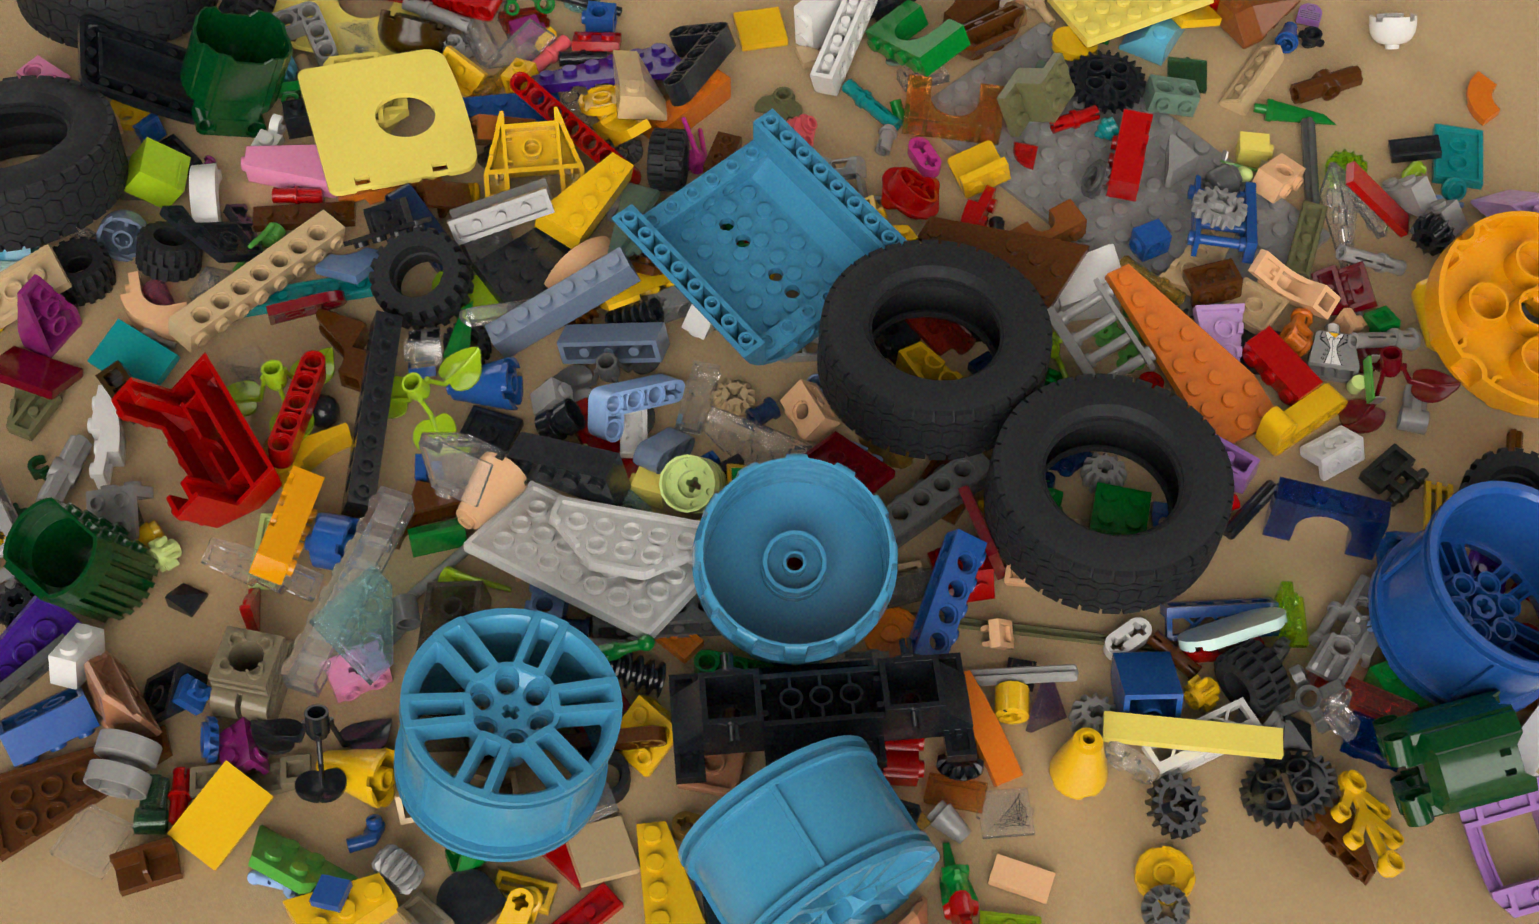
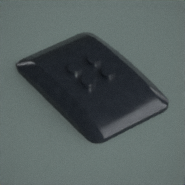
M86 14L79 18L77 22L78 77L82 85L131 107L194 125L191 110L194 100L187 96L180 79L181 67L187 48Z

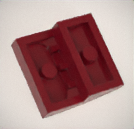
M1363 261L1341 269H1337L1336 265H1332L1311 273L1313 281L1327 285L1341 297L1330 316L1339 315L1343 308H1352L1354 312H1360L1378 306Z

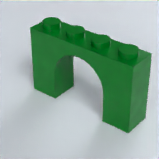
M906 0L865 30L869 39L867 43L872 51L878 52L887 59H892L901 66L904 65L913 72H918L926 77L971 45L964 25L952 19H948L921 38L909 40L929 25L922 6L911 0Z

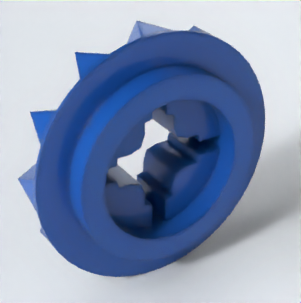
M206 716L205 722L201 723L200 752L201 757L205 758L206 764L215 763L219 754L220 734L218 720L215 716Z

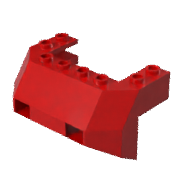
M206 352L172 389L130 377L111 398L116 408V414L123 421H131L147 428L152 427L162 430L167 439L168 446L178 458V464L186 472L187 476L180 484L188 499L173 495L166 497L171 507V513L176 519L197 523L201 526L219 528L261 508L283 485L275 468Z

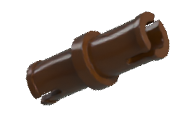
M1159 630L1146 643L1157 652H1170L1175 667L1188 677L1189 680L1202 669L1201 665H1198L1179 646L1177 647L1161 634Z

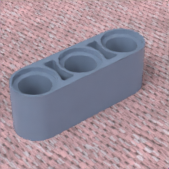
M668 427L642 441L637 446L633 455V463L656 474H661L669 461L677 456L691 454L695 438L672 427Z

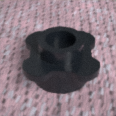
M1309 26L1298 33L1304 48L1324 46L1325 42L1321 39L1323 33L1319 28Z

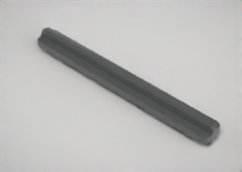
M1312 117L1303 118L1300 122L1303 167L1306 168L1303 173L1304 198L1306 201L1320 204L1315 122Z

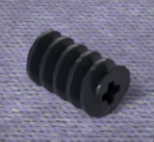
M651 298L649 301L643 300L640 304L636 302L632 306L625 305L623 309L619 307L614 309V311H607L605 315V324L664 322V311L657 298Z
M632 652L626 654L623 658L609 661L618 681L623 679L624 689H627L631 682H633L634 692H638L642 686H645V694L647 696L655 689L657 699L659 698L666 678L665 662H660L657 668H655V660L650 658L644 665L643 655H639L633 661Z

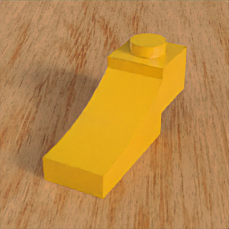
M617 111L613 114L597 116L599 121L592 125L595 132L605 141L610 139L614 147L652 128L647 119H618Z
M346 422L308 435L302 440L293 464L285 469L275 468L283 484L281 486L282 489L293 465L311 472L327 458L351 447L352 438Z

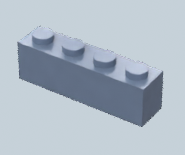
M664 322L566 325L557 341L563 364H596L597 357L603 353H612L621 363L662 362L670 345Z

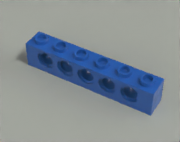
M961 529L946 533L909 636L912 640L913 653L920 655L949 653L951 646L958 638L959 630L957 628L960 620L968 610L967 600L969 594L976 587V574L979 567L985 561L987 542ZM958 559H960L963 564V570H961L958 567ZM949 584L953 587V596L948 591ZM940 610L945 616L944 623L939 618ZM931 636L934 638L936 643L934 649L930 645Z

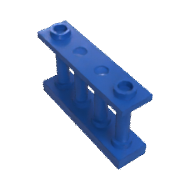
M1196 175L1194 185H1189L1187 199L1191 200V203L1194 194H1197L1199 189L1204 191L1201 188L1200 175ZM1246 182L1244 191L1237 193L1236 197L1244 198L1243 203L1248 205L1245 221L1242 222L1240 227L1235 225L1233 230L1227 226L1224 230H1221L1219 226L1210 228V223L1202 224V219L1195 218V212H1191V230H1189L1187 245H1191V256L1196 257L1199 244L1238 249V252H1242V263H1253L1258 245L1256 183ZM1201 229L1237 233L1240 239L1201 234Z

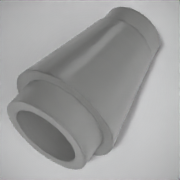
M943 800L927 816V819L932 822L930 824L932 827L954 841L956 840L959 844L972 832L952 804H947Z

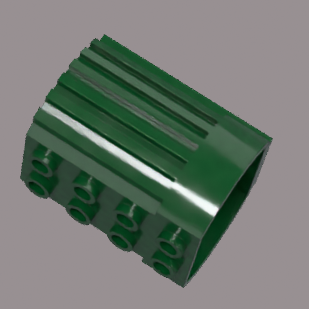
M52 497L35 502L21 513L12 525L3 549V558L7 561L3 567L40 600L104 623L108 618L124 619L123 614L131 615L135 612L133 610L135 606L141 607L143 605V602H141L143 597L147 599L150 595L147 592L149 587L153 588L155 582L152 581L153 576L157 577L158 575L154 559L146 553L148 547L137 539L132 541L128 537L130 532L118 523L113 524L102 516L98 518L86 509L82 511L70 502L66 504Z

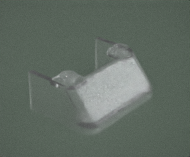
M503 0L492 21L473 19V26L468 34L463 32L477 62L487 69L508 67L516 57L532 61L556 36L530 18L510 36L502 21L508 16L504 12L506 0ZM512 4L508 7L509 12H511Z
M423 432L418 443L431 487L436 489L435 494L446 499L454 497L474 507L479 506L493 468V464L480 459V457L485 452L497 453L495 458L503 461L509 453L478 438L460 432Z

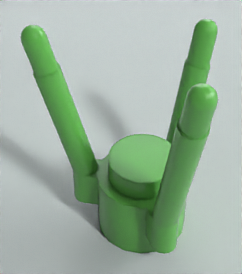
M270 222L252 240L248 248L252 249L259 242H261V245L269 248L285 237L286 231L280 224ZM238 262L233 268V272L242 267L246 262Z

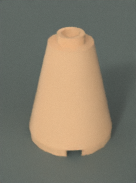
M485 452L480 457L456 511L458 522L464 528H480L521 495L528 487V484H524L527 479L525 474L508 458L505 457L501 461L495 458L497 453Z

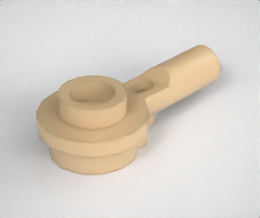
M1024 0V4L1030 9H1036L1050 27L1056 23L1054 17L1045 7V0Z

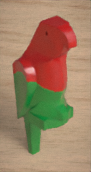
M943 843L944 867L941 868L940 892L944 917L953 924H973L972 918L978 915L979 903L968 879L969 865L956 864L950 843Z

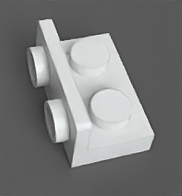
M1340 425L1301 446L1300 455L1319 467L1320 479L1326 481L1365 459L1364 440L1362 436Z

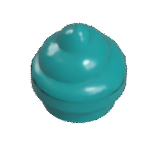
M1104 117L1100 120L1097 131L1094 134L1095 137L1111 141L1113 135L1119 134V127L1114 117Z
M1459 177L1448 178L1441 187V194L1446 200L1457 199L1459 201L1464 198L1467 192L1466 183Z

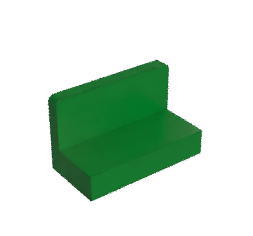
M458 518L407 529L413 558L460 548L467 540L465 528L460 525Z

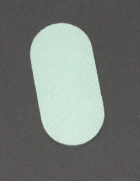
M1277 607L1259 608L1235 614L1180 633L1177 637L1179 648L1185 652L1196 651L1195 647H1203V651H1212L1281 629L1288 622L1285 609Z

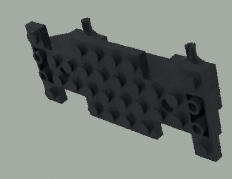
M905 638L899 640L901 654L893 658L878 659V665H874L873 659L740 669L734 667L733 653L728 652L727 662L726 652H723L720 655L722 668L714 672L668 675L676 785L706 782L705 756L764 751L765 765L768 766L778 759L810 744L843 735H854L863 738L876 756L879 768H887L885 741L943 737L947 763L977 760V749L960 652L933 655L913 653L912 640L906 638L905 645Z

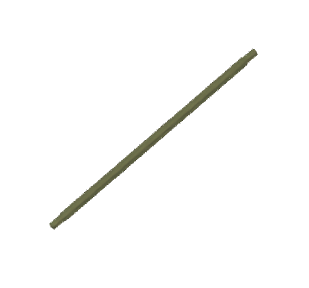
M918 612L910 613L916 618ZM939 615L940 620L944 623L945 616ZM962 618L958 628L981 631L980 628L989 624L988 620ZM1012 623L1013 635L1097 645H1104L1108 634ZM1124 641L1121 642V643L1118 644V645L1112 644V646H1113V647H1122L1123 644H1124ZM1147 644L1139 648V650L1156 651Z

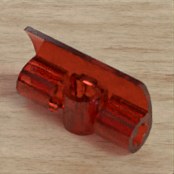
M936 318L904 320L938 356L943 355L952 348L959 355H963L976 342V338L964 326L954 322Z

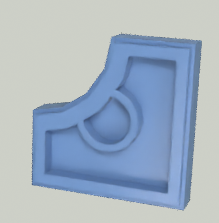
M365 247L351 254H330L315 266L316 274L359 284L369 276L371 271H374L370 265L373 258H378L379 255L376 253L378 250Z

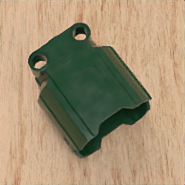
M216 6L204 7L195 17L181 67L180 79L187 96L194 100L191 109L196 131L199 134L256 138L260 129L266 130L262 114L268 112L277 101L293 52L285 23L272 13L257 10L250 15L222 13Z
M1499 689L1415 711L1400 717L1398 715L1382 716L1372 722L1383 759H1386L1390 767L1405 766L1407 769L1400 771L1401 774L1392 777L1390 784L1399 813L1403 816L1409 827L1425 826L1432 823L1435 819L1434 817L1453 814L1538 791L1537 778L1525 772L1517 745L1523 733L1519 719L1511 704H1499Z

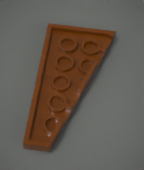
M930 216L917 236L921 243L922 240H938V244H941L942 240L958 242L957 247H960L962 243L976 247V252L979 249L994 255V259L996 257L1001 258L1010 264V268H1016L1024 275V279L1027 278L1043 299L1047 309L1054 306L1090 247L1084 244Z

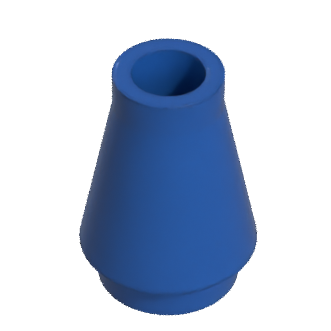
M1286 22L1275 38V45H1280L1285 54L1291 53L1298 47V27L1294 22Z

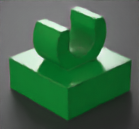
M298 81L283 82L278 96L279 99L281 98V103L289 98L300 99L299 96H302Z
M1387 306L1364 313L1363 318L1369 327V332H1387L1391 328L1400 329L1401 320Z

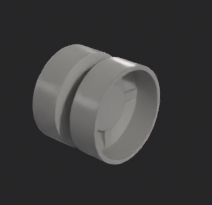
M102 729L99 732L93 751L103 759H92L89 761L83 782L87 786L112 797L144 800L147 797L153 778L143 770L156 769L163 748L157 742L136 733L118 729Z

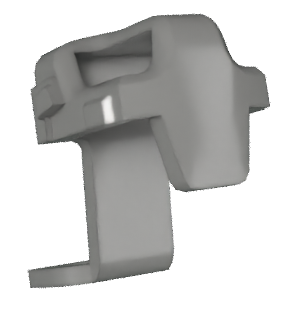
M852 156L829 162L845 180L856 179L859 193L864 198L868 197L864 179L867 178L866 164L862 157ZM846 163L843 168H836L835 164ZM874 196L877 203L880 204L882 196Z

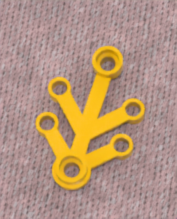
M1349 770L1341 772L1338 775V784L1342 793L1339 803L1331 808V815L1338 823H1344L1352 816L1350 810L1352 801L1357 810L1352 829L1343 836L1345 845L1350 850H1356L1364 844L1363 835L1366 829L1379 857L1376 863L1378 872L1386 878L1397 876L1405 870V863L1402 857L1394 850L1404 844V837L1398 830L1391 828L1385 823L1392 816L1391 810L1386 804L1379 802L1365 790L1367 788L1366 781L1358 771Z

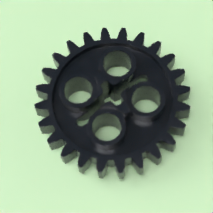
M1098 50L1097 55H1094L1092 52H1088V57L1081 55L1080 60H1075L1069 70V75L1075 86L1073 97H1078L1077 103L1085 102L1084 108L1096 105L1098 109H1102L1103 114H1106L1107 110H1111L1113 114H1116L1117 109L1123 112L1126 106L1133 109L1134 103L1139 104L1140 98H1143L1146 81L1144 80L1145 74L1141 73L1142 67H1135V60L1128 62V55L1121 58L1119 57L1120 52L1111 55L1110 50H1107L1106 54H1102Z
M1301 749L1295 755H1291L1290 750H1286L1282 760L1263 758L1264 764L1254 763L1255 771H1246L1247 778L1241 779L1242 787L1239 788L1240 798L1247 815H1253L1256 823L1263 820L1265 827L1274 822L1276 829H1279L1283 823H1287L1288 828L1291 829L1293 823L1297 821L1301 826H1304V819L1307 818L1313 822L1316 821L1314 814L1325 815L1324 806H1334L1332 799L1338 798L1337 790L1340 789L1335 768H1332L1330 761L1324 762L1322 755L1315 758L1313 751L1303 756ZM1282 773L1287 774L1297 804L1295 805L1290 801L1281 776Z

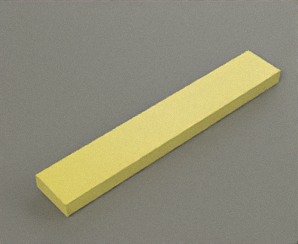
M1104 711L1103 742L1281 760L1283 757V728Z

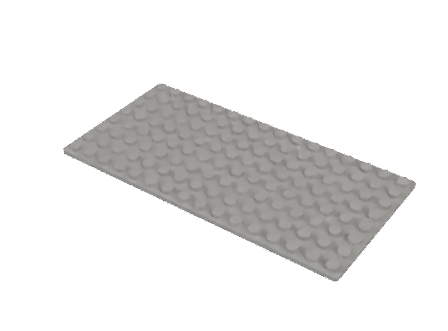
M1044 22L1039 23L913 110L912 114L918 117V122L958 153L984 141H992L1000 158L1005 156L1009 164L1011 176L1010 180L999 184V186L1047 224L1049 221V209L1071 199L1087 219L1086 234L1081 239L1071 242L1089 245L1088 252L1108 244H1114L1121 267L1130 264L1175 305L1177 303L1180 304L1181 310L1188 308V316H1193V308L1190 304L1191 296L1156 283L1158 277L1169 269L1170 264L1176 258L1178 259L1188 246L1187 237L1189 230H1191V200L1187 199L1189 185H1194L1196 175H1200L1201 188L1204 189L1203 184L1206 183V173L1223 164L1220 162L1222 153L1171 115L1147 111L1144 98H1140L1139 104L1134 103L1133 109L1127 106L1126 109L1153 114L1136 201L1106 196L1108 186H1105V190H1101L1100 195L1095 196L1093 199L1085 197L1081 192V181L1086 169L1099 159L1108 163L1109 154L1115 153V150L1110 149L1112 140L1109 141L1105 138L1095 137L1094 134L1097 131V126L1102 118L1113 116L1120 129L1123 112L1117 109L1116 114H1113L1111 110H1107L1106 114H1103L1102 109H1099V113H1096V115H1100L1099 120L1082 124L1077 129L1069 128L1055 134L1050 129V125L1053 124H1049V122H1029L1019 137H1011L997 101L998 95L1018 67L1035 68L1040 59L1048 62L1053 53H1055L1051 48L1052 43H1050L1055 30ZM1065 60L1069 72L1070 66H1073L1074 61ZM1072 97L1060 116L1068 114L1073 109L1076 111L1084 109L1085 102L1077 103L1078 97ZM1174 134L1197 153L1199 157L1195 171L1167 188L1164 187L1165 151L1169 135ZM1014 142L1038 146L1033 170L1022 166L1013 155ZM1240 183L1239 191H1244L1246 183ZM1256 193L1258 245L1254 260L1260 250L1264 249L1286 265L1300 211L1283 198L1273 204ZM1159 218L1172 235L1169 250L1167 253L1142 262L1136 254L1132 253L1129 247L1132 230L1135 227ZM1323 228L1317 249L1330 238V233ZM1236 234V237H1235V238H1236V239H1240V236H1238V234ZM1230 248L1225 259L1232 258L1242 278L1246 276L1257 282L1258 279L1248 271L1251 264L1242 263V252H1238V249ZM1225 301L1214 304H1223Z

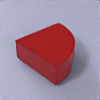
M1014 142L1013 155L1022 166L1033 170L1038 146Z

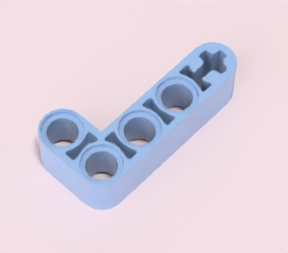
M655 374L598 386L591 391L588 398V431L598 438L609 442H616L621 438L624 431V414L677 403L685 395V384L680 379L665 374Z

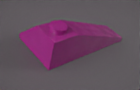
M34 274L17 293L18 334L26 349L52 358L83 323L77 308L67 302L61 294L54 291V288L40 276Z

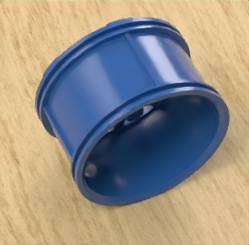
M1508 481L1480 482L1461 489L1435 511L1425 530L1409 535L1394 546L1382 558L1372 574L1368 589V607L1377 643L1387 659L1388 665L1397 677L1409 689H1413L1421 697L1436 706L1495 689L1500 690L1499 704H1511L1515 712L1524 709L1539 698V631L1513 620L1521 613L1520 602L1527 597L1532 603L1539 619V490ZM1465 547L1488 557L1497 563L1499 567L1493 573L1483 571L1475 577ZM1508 578H1511L1517 584V587L1509 593L1501 594V585Z

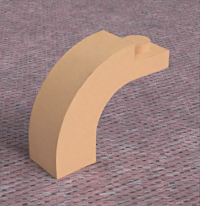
M598 236L574 247L554 266L544 285L550 288L608 254L611 240L607 236Z
M1264 249L1260 250L1248 269L1258 279L1257 283L1290 301L1289 304L1297 308L1308 309L1314 316L1328 320L1341 299L1327 285L1309 280L1297 274Z
M138 271L127 273L129 284H125L126 294H121L120 297L131 324L140 332L148 328L161 338L176 341L169 335L168 318L185 307L187 301L172 305L153 304L145 299L144 287Z

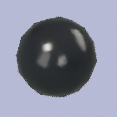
M320 394L313 411L314 425L327 428L335 424L340 416V406L335 398L328 394Z

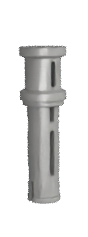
M1413 327L1406 330L1391 328L1387 332H1352V334H1349L1347 342L1351 349L1396 346L1400 349L1405 348L1409 351H1414L1421 344V334L1418 329Z

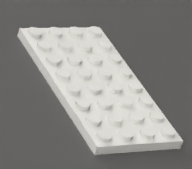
M532 480L521 495L483 524L463 543L465 552L638 638L644 634H649L655 638L697 594L693 579L692 561L645 581L589 570L550 522V513L558 495H564Z

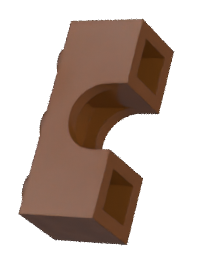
M1068 199L1049 209L1048 224L1051 229L1038 231L1027 221L1010 231L1071 242L1081 239L1086 234L1087 219L1074 202Z

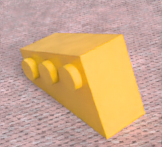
M380 873L351 881L353 886L340 913L311 906L309 900L313 892L282 901L288 916L294 924H380L396 914V909L399 907L395 895Z

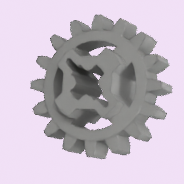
M1206 186L1204 191L1199 189L1197 194H1194L1191 212H1195V218H1202V224L1210 223V228L1219 226L1221 230H1224L1227 226L1233 230L1235 225L1240 227L1242 222L1245 221L1248 205L1243 203L1244 198L1236 197L1237 192L1229 193L1228 188L1220 190L1218 186L1211 190Z

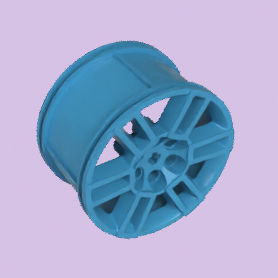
M518 608L482 610L457 617L434 631L416 651L403 678L399 704L400 728L396 738L393 762L396 788L408 814L421 830L434 841L451 851L473 859L491 862H515L535 858L557 849L577 835L593 816L600 802L606 783L608 761L614 751L622 721L623 702L618 678L605 655L586 635L571 626L569 622L538 610L532 611ZM461 687L465 690V692L450 693ZM506 690L510 692V694H503L500 691ZM534 701L540 705H531L528 702ZM477 706H482V707H484V708H486V709H485V710H481V709H479ZM457 714L456 716L420 719L423 715ZM583 726L593 750V754L588 761L557 731L558 728ZM469 737L470 750L456 775H451L432 758L425 746L427 740ZM547 749L571 773V778L566 780L542 750ZM491 755L494 757V762L483 787L480 788L470 784L484 756ZM524 761L546 786L545 790L526 794L499 793L508 767L519 766Z
M843 735L825 739L798 749L764 767L737 785L710 807L691 827L680 845L678 858L686 869L688 876L696 881L721 924H875L877 921L887 918L909 899L908 896L926 879L935 864L940 860V854L934 844L931 843L929 836L918 828L877 765V758L870 750L867 742L859 736Z

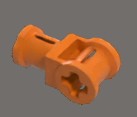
M1296 308L1291 312V322L1284 326L1279 336L1299 357H1302L1313 345V332L1309 329V326L1313 323V314L1308 309Z

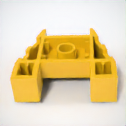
M554 107V121L505 124L504 112L499 111L495 134L484 171L485 198L511 189L510 178L560 174L561 192H563L585 174L582 161L578 156L558 107Z

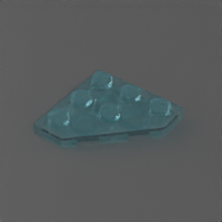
M371 565L309 621L316 631L369 685H372L394 664L392 584Z

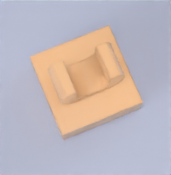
M1343 308L1332 322L1340 326V333L1344 334L1360 333L1364 328L1363 326L1367 325L1361 315L1356 316L1352 308Z
M1001 618L989 619V625H984L980 628L981 631L989 632L990 640L982 642V646L999 650L1015 649L1011 620Z

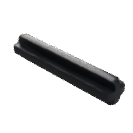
M1267 480L1228 521L1223 536L1230 540L1234 539L1276 495L1279 486L1272 480Z

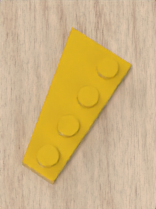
M667 822L636 824L645 924H706L686 871L679 861L678 851Z

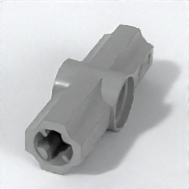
M79 434L70 435L59 457L56 456L46 475V481L42 485L35 502L49 497L61 502L64 501L68 491L74 488L81 474L82 465L91 451L93 444L86 437Z

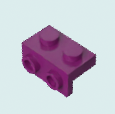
M242 717L220 733L219 756L221 766L227 760L244 774L253 768L264 775L270 772L269 753L262 751L255 744L251 734V721Z

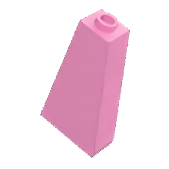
M316 145L246 146L245 156L241 157V169L246 171L249 182L279 188H294L295 186L300 188H320L323 191L324 197L337 198L328 190Z

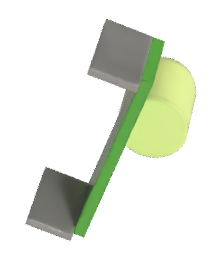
M1223 149L1220 162L1238 167L1237 169L1242 176V182H1250L1253 178L1252 171L1257 172L1258 169L1226 161L1229 152ZM1261 160V163H1260L1259 168H1260L1261 166H1263L1264 164H1266L1267 162L1264 161V160Z
M1368 355L1363 360L1364 376L1355 375L1346 384L1347 391L1353 395L1360 393L1365 388L1367 404H1380L1386 399L1384 396L1375 397L1372 363H1376L1380 359V355Z

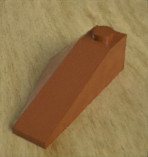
M1220 0L1217 14L1222 18L1220 26L1243 49H1246L1262 41L1267 36V33L1272 28L1274 29L1284 16H1287L1301 0Z

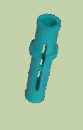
M848 79L843 84L842 91L855 101L856 106L866 110L881 124H891L896 128V131L900 129L902 120L874 99L869 90L861 88L853 79Z

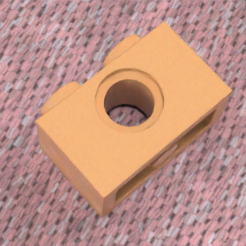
M1281 153L1258 169L1252 181L1256 183V193L1273 204L1281 198L1285 199L1292 190L1297 191L1304 181L1302 175L1306 168Z
M800 379L780 400L785 408L786 416L794 422L797 427V434L805 441L820 443L841 423L817 383Z

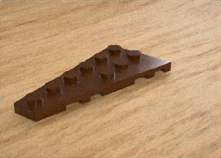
M165 725L160 726L162 733L159 736L147 737L160 744L163 748L157 765L173 756ZM95 746L0 773V860L2 862L109 796L87 786L83 782L89 761L92 759H103L94 753Z

